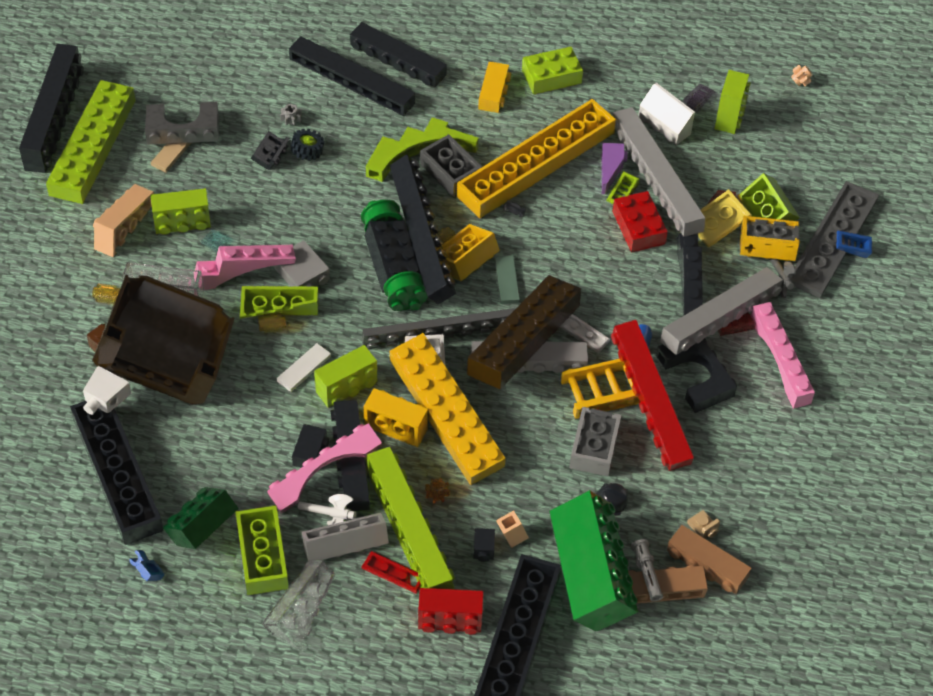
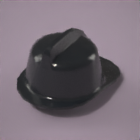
M604 483L596 492L597 495L613 504L615 516L621 515V512L627 506L628 494L626 489L620 484Z

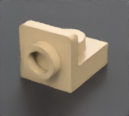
M702 510L688 519L687 524L699 536L705 539L707 537L712 538L718 533L720 521L718 519L713 521Z

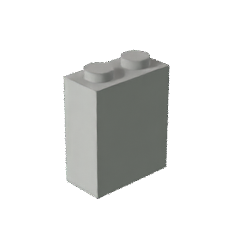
M304 240L293 246L296 257L295 264L274 266L275 270L289 286L317 287L318 285L326 284L330 279L328 266Z

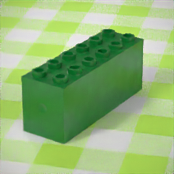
M589 490L550 510L574 621L593 631H600L638 613L636 605L638 601L633 592V580L628 572L627 567L629 564L624 556V544L620 539V527L615 519L613 504Z

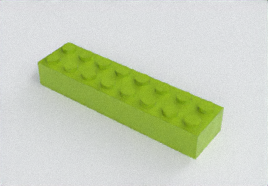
M100 80L46 182L49 196L80 204L84 203L136 101L134 87Z
M390 447L367 454L368 476L411 569L418 572V577H415L417 582L420 580V588L455 589L453 580H455L454 573L451 568L448 569L446 566V556L437 547L439 546L437 537L430 532V523L422 515L423 509L420 502H416L414 498L415 492L412 485L408 486L406 482L407 475L405 470L399 467L400 462L397 454L393 453Z

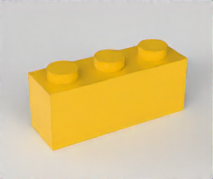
M488 62L479 96L478 110L499 113L500 107H504L505 97L503 95H507L508 85L506 83H510L512 72H509L508 64Z

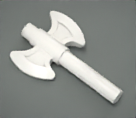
M336 494L329 498V502L334 507L306 502L298 503L299 510L333 517V520L327 521L328 525L356 518V512L346 509L347 505L353 501V498L345 494Z

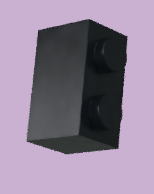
M303 424L292 454L293 466L302 468L304 467L302 464L305 461L320 456V451L329 445L326 429Z

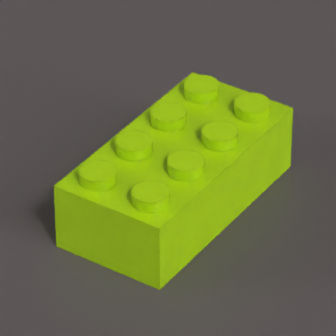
M277 506L235 511L247 595L289 589Z

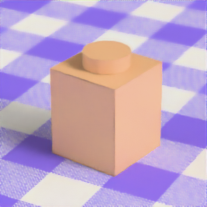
M514 511L496 520L511 548L529 539Z

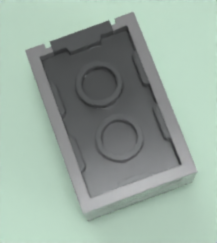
M582 407L571 453L570 469L609 476L620 427V414L613 415L610 412L596 409L589 410V408Z

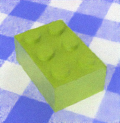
M571 46L526 56L522 60V72L533 95L582 84L583 69Z
M728 70L720 97L714 129L735 134L736 128L740 129L742 123L740 117L744 116L746 106L743 105H746L749 95L745 93H749L751 82H748L749 74Z
M206 188L151 195L156 234L166 235L170 232H187L188 230L211 228Z
M362 345L314 371L316 393L327 408L334 406L336 401L355 397L359 391L365 388L369 389L376 384L377 360L368 348Z

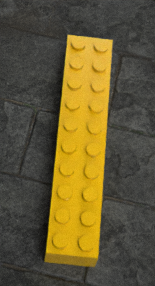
M591 99L457 183V198L478 218H482L507 200L512 199L614 134L616 119L595 100Z

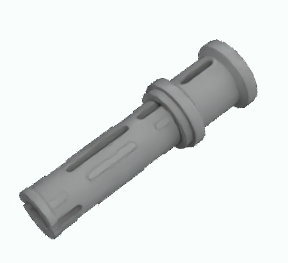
M640 539L631 544V550L635 552V562L641 568L650 600L653 602L659 601L663 598V594L661 593L653 567L654 557L650 554L648 540ZM649 575H651L653 586L651 585Z

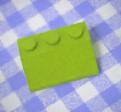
M765 173L760 175L737 196L743 206L752 214V217L797 221L800 218L776 179Z

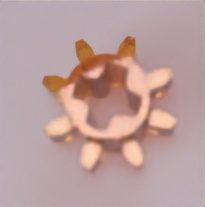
M441 477L439 479L431 478L430 485H425V491H427L426 498L433 499V503L440 500L444 502V497L450 496L449 483H445Z

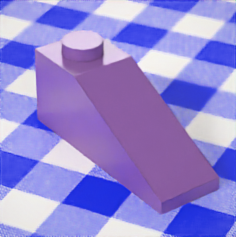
M603 143L602 194H606L622 170L623 163L627 162V151H624V144Z

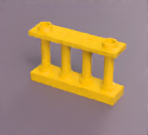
M615 359L562 372L561 384H570L577 402L574 403L573 408L575 419L580 418L582 407L589 408V410L596 409L607 412L639 404L640 400L638 396L634 395L633 390L621 391L615 378L614 372L625 371L624 361L621 362L620 359ZM606 374L614 394L603 396L595 377ZM588 379L595 398L584 400L577 381ZM628 379L630 386L632 388L633 383L631 379Z

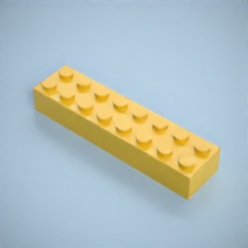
M422 333L390 350V362L417 404L428 409V421L469 484L472 485L504 468L505 456L425 334Z

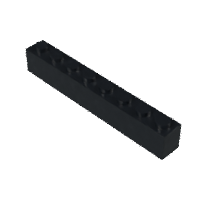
M300 36L289 48L290 60L402 116L415 104V92L366 67H362L352 60H348L309 39Z

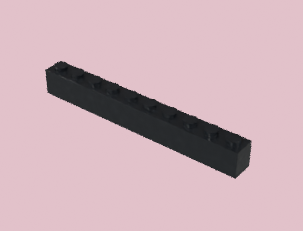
M406 154L389 166L427 296L439 305L456 294L454 287L456 284L451 277V268L446 261L447 254L442 248L443 241L438 235L439 228L434 222L435 215L430 209L431 202L426 195L427 189L422 182L424 179L418 169L420 168L419 163L416 159H411Z

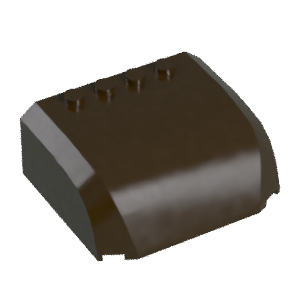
M125 275L92 361L97 367L100 366L121 378L191 405L204 404L216 380L235 318H230L223 312L224 308L217 303L149 276L139 275V278H130L128 275Z

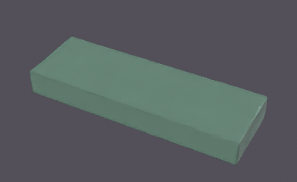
M513 255L495 256L500 303H519Z

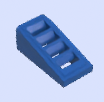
M838 230L836 249L867 258L872 254V237Z

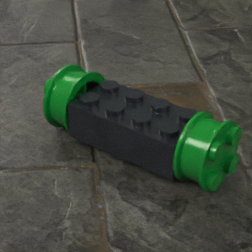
M394 200L370 201L361 213V220L365 224L364 236L382 293L388 296L387 303L393 311L418 310L428 296L423 286V279L405 221L400 214V207Z

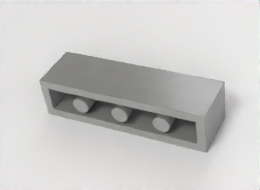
M381 513L301 532L304 551L309 563L320 562L324 559L340 557L344 554L360 552L364 549L380 547L389 543L386 522Z

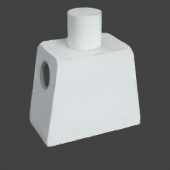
M98 366L83 390L85 400L87 401L83 408L91 415L98 408L106 413L111 412L131 394L129 382Z

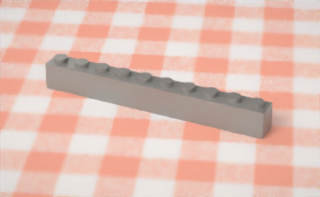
M633 107L613 112V117L616 119L615 130L619 140L623 141L626 151L630 152L633 162H636L639 167L640 173L644 174L647 183L653 188L655 196H658L662 207L666 208L669 218L675 222L676 229L680 230L683 237L704 232L705 216Z

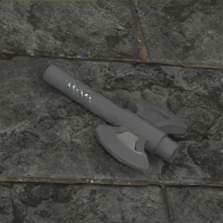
M770 258L769 260L778 272L779 277L783 279L780 295L786 298L787 288L792 290L795 287L791 279L796 274L795 266L787 261L784 263L783 268L778 259Z

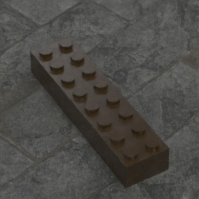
M548 275L468 357L467 375L501 390L580 306L581 288Z

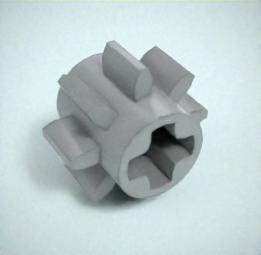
M287 104L284 108H281L280 120H285V125H295L297 121L301 122L302 110L297 109V105Z

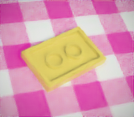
M727 190L700 209L705 216L704 232L698 233V237L709 248L741 226L743 216H752V214L730 190Z

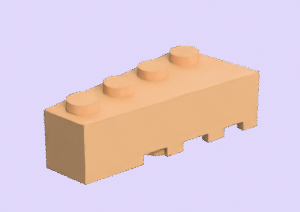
M134 184L110 208H107L99 218H96L93 224L94 249L114 257L117 253L115 251L116 247L124 244L127 233L134 231L137 222L141 221L152 207L151 195L154 192Z

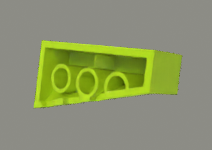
M242 286L240 319L258 315H318V287Z

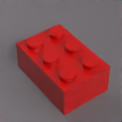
M648 191L614 199L612 212L631 253L666 244L668 231Z
M420 588L418 629H422L427 633L434 632L435 630H443L448 634L464 631L469 635L481 632L483 591Z

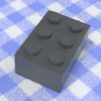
M449 134L420 150V165L452 197L457 196V183L482 168Z

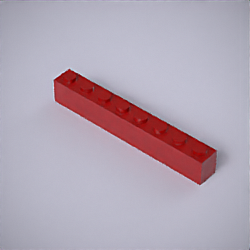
M637 320L614 326L613 333L611 334L612 342L614 345L617 344L619 359L621 362L624 361L626 376L633 383V393L640 400V410L642 413H645L647 427L654 434V444L661 451L662 464L667 466L669 471L691 465L694 459Z

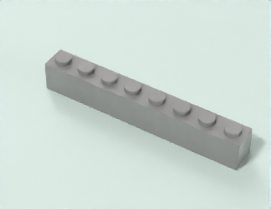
M764 268L664 327L660 342L676 355L688 350L690 346L700 343L705 337L713 335L720 328L726 327L730 322L735 319L738 320L747 312H751L753 306L764 304L770 298L778 296L782 290L783 279L769 268Z

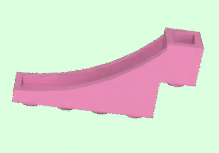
M293 245L219 246L216 261H197L194 272L196 289H215L218 285L236 276L256 269L295 264L296 257Z

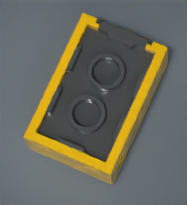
M743 216L740 231V255L796 261L800 244L798 221Z

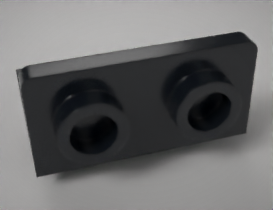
M268 131L250 159L268 170L272 165L276 167L281 159L279 157L280 153L284 154L289 147L286 143L290 138L286 136L282 140Z

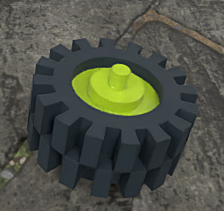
M305 129L297 130L293 134L290 149L293 155L296 154L297 158L302 157L301 160L307 158V161H311L312 158L314 161L322 155L324 138L323 136L321 137L320 133L316 134L315 130L313 132L310 129H307V131Z

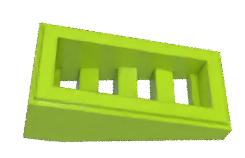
M623 171L606 201L613 204V197H623L616 194L617 192L625 196L632 195L639 185V178Z

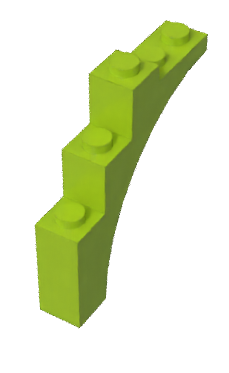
M432 117L424 132L407 127L400 141L382 136L366 164V177L383 182L391 171L389 165L406 154L409 157L420 154V150L448 134L463 149L476 153L478 150L479 138L448 128V122Z

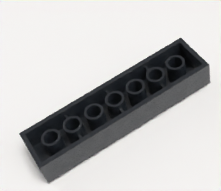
M58 43L56 45L19 146L24 171L46 173L47 168H50L52 165L51 156L56 153V142L60 141L61 128H64L66 125L65 116L70 113V102H73L75 99L74 91L79 88V77L83 76L84 73L78 46Z
M87 401L70 406L73 420L124 545L164 531L161 516L115 408L108 413L98 408L91 415L83 408Z
M521 554L474 696L523 695L559 581L560 564Z

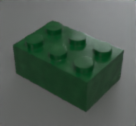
M208 487L200 489L192 501L186 502L178 514L171 516L167 520L168 523L163 526V529L177 546L196 549L239 509L225 489Z

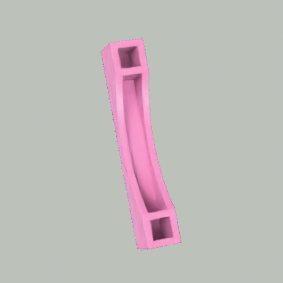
M771 302L753 306L750 316L751 322L757 334L767 343L774 355L781 373L785 392L793 409L810 405L815 392Z
M369 423L365 426L360 424L353 430V434L348 437L346 435L342 436L336 441L337 444L335 446L324 448L320 451V456L315 459H308L302 464L304 467L298 471L293 469L286 474V479L281 482L277 480L269 486L270 489L267 493L281 514L299 503L301 493L307 482L322 467L343 458H366L367 454L382 447V442Z

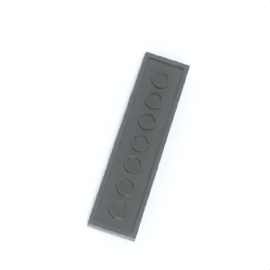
M848 181L844 183L795 265L796 274L791 279L796 288L821 298L847 253L836 249L837 231L858 234L876 204L879 194Z
M515 308L366 328L362 332V344L367 346L368 349L378 348V344L386 343V346L397 345L398 341H405V336H418L422 333L425 335L443 334L444 338L454 337L456 333H461L462 336L473 334L472 331L480 330V333L491 332L492 328H497Z

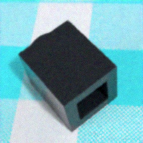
M475 528L473 559H478L481 562L494 560L495 529Z

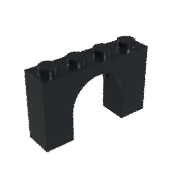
M705 338L700 343H695L688 350L682 351L677 355L663 344L657 347L656 357L665 370L684 362H696L703 365L709 371L711 377L707 381L688 388L686 391L685 400L694 413L735 397L736 381L729 376L726 367L719 362L715 351L710 349Z

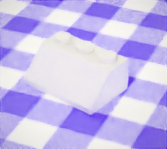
M655 83L640 104V119L643 122L649 123L656 132L662 133L669 142H673L676 145L691 135L695 112L658 83Z

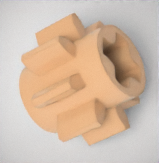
M798 65L793 69L794 74L791 77L798 86L801 84L807 86L812 82L810 77L813 74L806 65L804 67Z

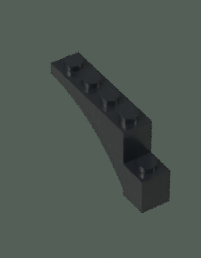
M679 233L677 237L683 316L703 305L702 247H698V233L683 237L682 233Z

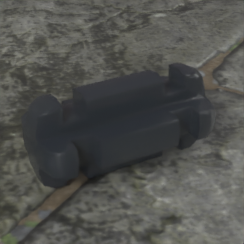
M507 200L504 204V210L508 209V212L512 214H519V217H523L526 212L525 207L521 208L519 204L510 203V200Z

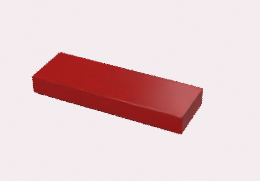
M373 551L370 552L361 569L415 594L420 589V580L415 587L411 585L410 575L418 577V572Z

